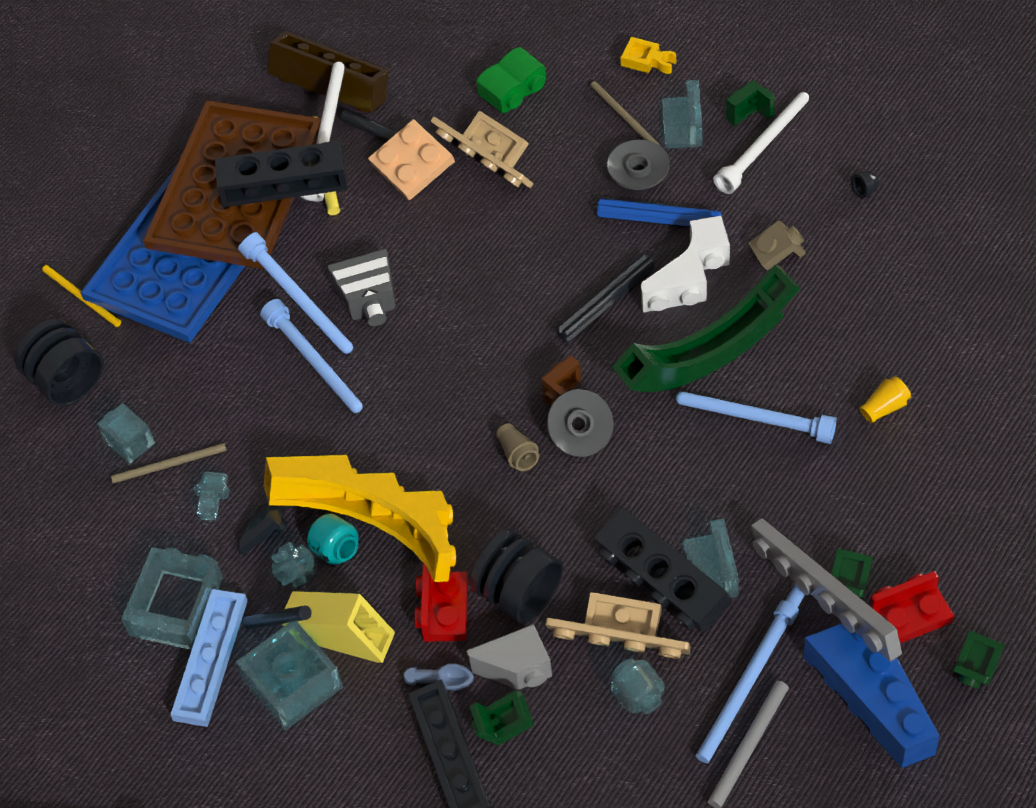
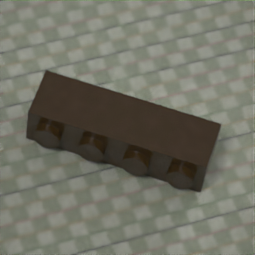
M285 31L270 42L268 74L278 77L284 82H291L304 87L310 92H317L326 96L332 66L335 62H342L345 69L338 102L356 107L357 110L372 113L386 101L389 70Z

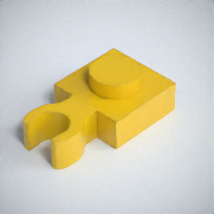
M631 37L620 57L621 66L649 73L651 68L654 67L662 73L671 74V63L676 64V53L672 51L661 52L659 51V44Z

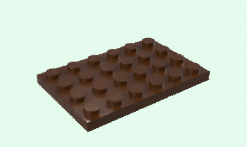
M206 100L143 240L145 248L264 269L258 261L253 262L252 259H246L238 250V247L245 238L257 232L266 241L267 253L271 255L294 197L222 207L217 189L215 158L314 145L317 142L321 119Z

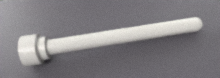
M335 62L332 66L316 144L329 142L345 69L342 62ZM325 193L300 197L318 202L324 199Z
M806 92L799 93L733 165L722 167L717 172L713 181L720 191L732 194L740 186L742 173L809 101V95Z

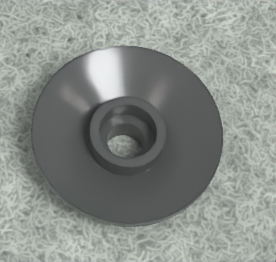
M630 140L618 145L610 153L607 161L608 173L612 180L618 185L632 190H643L658 185L665 179L670 167L666 151L660 145L648 140Z
M583 389L571 390L559 396L551 405L547 416V430L552 442L559 450L570 456L586 457L599 452L610 440L613 431V416L608 404L598 394ZM574 418L582 421V428L580 430L573 428L572 421Z

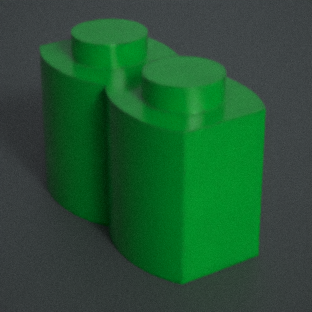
M515 48L506 54L498 64L489 67L476 80L478 94L502 114L511 109H516L522 103L525 96L538 92L544 86L546 81L545 66L523 48Z

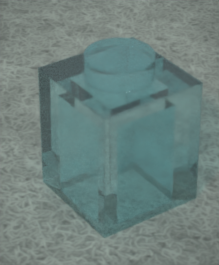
M123 403L113 411L108 412L97 423L104 442L129 464L155 444L149 426Z

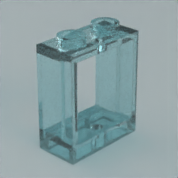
M151 547L121 619L128 635L192 650L211 590H219L223 580L217 561L206 555L191 556L182 554L173 548H165L163 550ZM164 573L203 582L188 620L148 612Z

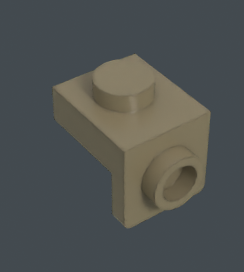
M780 220L749 242L759 262L766 270L771 269L792 252H795L800 257L806 254L801 245L804 239L794 226L788 228Z

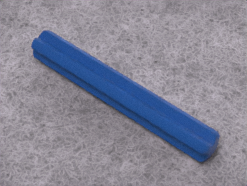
M604 198L599 199L597 205L599 217L690 227V221L716 216L722 217V213L716 210Z

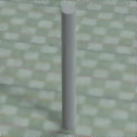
M776 681L708 799V803L712 807L721 808L789 689L784 682Z

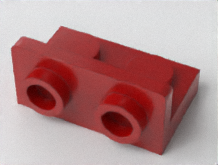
M423 564L422 576L416 577L417 597H422L421 607H415L416 629L421 628L424 642L467 641V572H450L448 581L434 582L426 565Z
M935 571L926 575L923 573L916 574L905 583L895 587L885 586L880 588L870 598L869 606L897 628L900 643L949 625L954 620L951 609L937 587L939 577Z

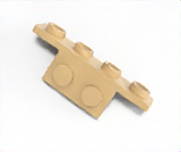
M479 111L463 135L433 116L430 122L438 127L435 132L449 143L454 138L460 142L458 148L472 158L477 153L483 157L480 163L493 172H496L498 168L504 171L505 175L503 178L514 186L519 187L522 183L531 188L534 184L513 168L529 143L489 116Z
M590 592L585 624L547 618L545 624L549 630L553 631V636L557 638L574 640L575 635L589 637V643L600 646H609L610 641L624 643V649L634 652H645V647L659 650V655L668 658L680 659L681 654L689 655L691 649L688 642L656 637L662 609L661 604Z

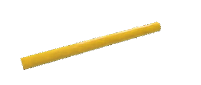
M45 265L42 268L45 274L115 327L121 325V320L106 309L84 301L81 295L82 291L51 267Z

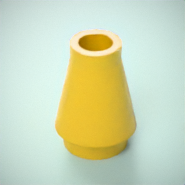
M894 376L890 380L885 379L866 403L859 408L860 412L868 422L874 423L877 419L906 406L907 400L911 398V393L898 377Z

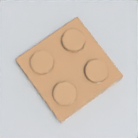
M414 119L368 158L370 164L408 201L455 162L453 155Z

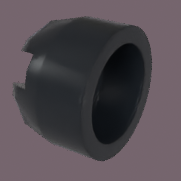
M862 171L852 176L851 186L859 198H865L876 192L879 186V179L871 171Z

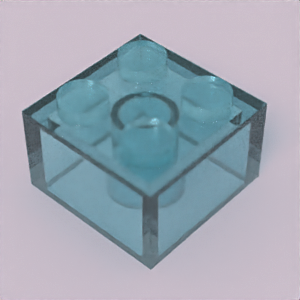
M298 622L288 623L236 661L244 683L284 730H287L343 688L337 667Z

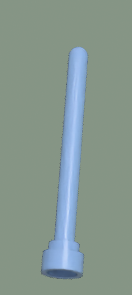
M257 232L245 238L238 247L246 259H252L253 262L258 261L343 353H350L353 350L352 343L267 253L266 241Z
M273 299L266 303L260 312V316L268 326L280 328L353 413L360 412L362 410L360 400L289 320V309L280 299Z
M679 392L676 395V401L680 405L809 432L811 437H816L818 442L831 444L834 437L836 417L822 415L821 418L814 417L813 420L687 392Z

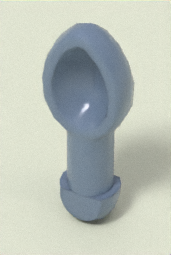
M456 663L446 664L438 670L410 667L403 674L405 683L416 686V683L432 684L442 679L446 689L452 691L468 687L474 679L473 673L468 668Z

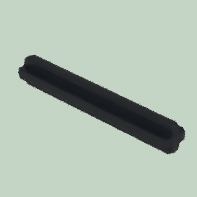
M647 254L640 255L557 326L556 330L559 338L564 342L571 341L649 274L655 267L654 260Z

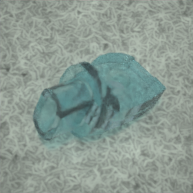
M215 472L202 473L200 483L194 487L195 493L200 496L197 515L201 520H216L219 500L229 497L230 489L227 487L228 475Z

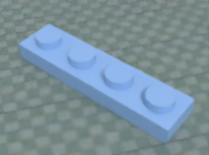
M216 589L211 590L170 714L173 721L208 727L247 605L245 594Z

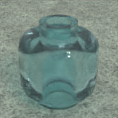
M632 658L625 660L615 668L612 673L611 692L627 712L635 714L643 711L645 714H649L662 703L660 697L665 690V683L650 663L645 660H635Z

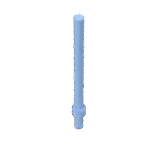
M796 582L786 600L780 601L774 611L775 619L698 750L696 758L701 762H710L787 625H792L799 613L798 606L805 596Z

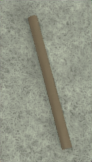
M596 81L591 83L590 87L644 140L660 145Z
M225 443L111 475V479L114 484L225 452L227 449Z

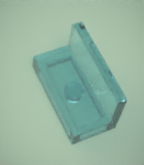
M686 80V97L662 99L666 148L702 147L699 80Z
M724 519L710 521V535L685 539L683 541L686 559L726 590L729 598L738 597L739 578Z

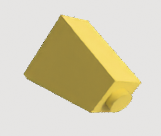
M292 591L285 609L307 605L312 611V615L308 620L282 624L298 641L377 663H383L395 631L360 594Z

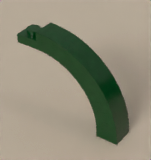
M775 264L734 308L714 323L693 335L672 343L650 346L633 342L612 368L630 390L639 392L665 391L694 382L733 361L764 337L785 316L781 310L801 288L782 267Z

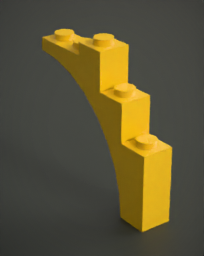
M347 455L266 457L264 489L269 505L323 509L348 515L372 524L394 536L410 548L426 565L434 582L449 580L450 567H454L456 563L455 547L449 544L447 526L453 522V509L451 504H447L442 491L405 492L404 487L399 486L394 473L357 474L356 468H351Z

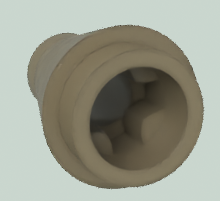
M504 424L497 430L496 437L500 441L508 463L512 468L519 471H527L537 464L539 460L538 446L515 429L512 424Z

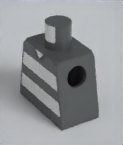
M379 250L328 265L333 289L351 319L358 320L366 317L368 324L371 326L383 324L387 319L385 312L395 308L392 275L387 250Z

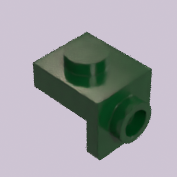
M752 80L740 90L731 93L728 99H726V120L733 126H736L756 110L767 119H770L774 116L775 98L769 89L760 86Z
M837 548L831 575L859 598L864 599L873 556Z
M969 630L957 663H954L952 671L959 674L957 681L976 689L979 688L980 683L989 686L1005 644Z
M517 690L487 707L477 702L470 705L473 715L471 720L473 730L479 738L485 739L497 746L534 726L524 695Z

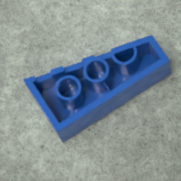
M843 624L805 637L803 658L811 667L814 666L821 673L823 681L832 691H837L848 704V709L856 718L859 716L870 728L872 736L901 768L936 755L940 735L897 658L890 662L879 652H872L865 644L863 638L856 632L850 633L847 631Z

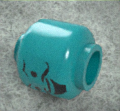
M330 513L316 519L308 531V548L329 564L337 565L348 561L355 555L358 549L359 536L357 530L352 524L338 515Z

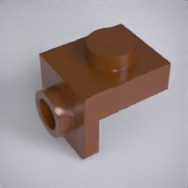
M570 355L562 363H556L549 370L548 374L542 378V397L549 407L559 396L571 391L581 383L580 362Z

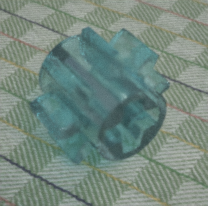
M289 542L279 547V552L271 556L273 560L272 572L276 579L282 582L283 586L292 582L296 588L306 583L307 577L315 573L312 569L314 566L313 555L303 544L294 548L293 544Z

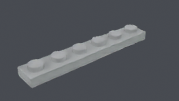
M763 518L751 525L755 539L752 542L753 547L762 559L768 558L774 563L782 576H789L805 595L810 594L818 600V603L826 613H833L837 616L847 631L850 633L856 632L863 638L865 644L872 652H879L890 662L902 654L896 627Z

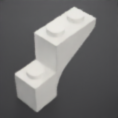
M721 216L690 221V245L688 249L642 282L641 303L643 312L662 311L670 307L694 305L698 302L707 301V281L704 270L727 266L730 259V244Z

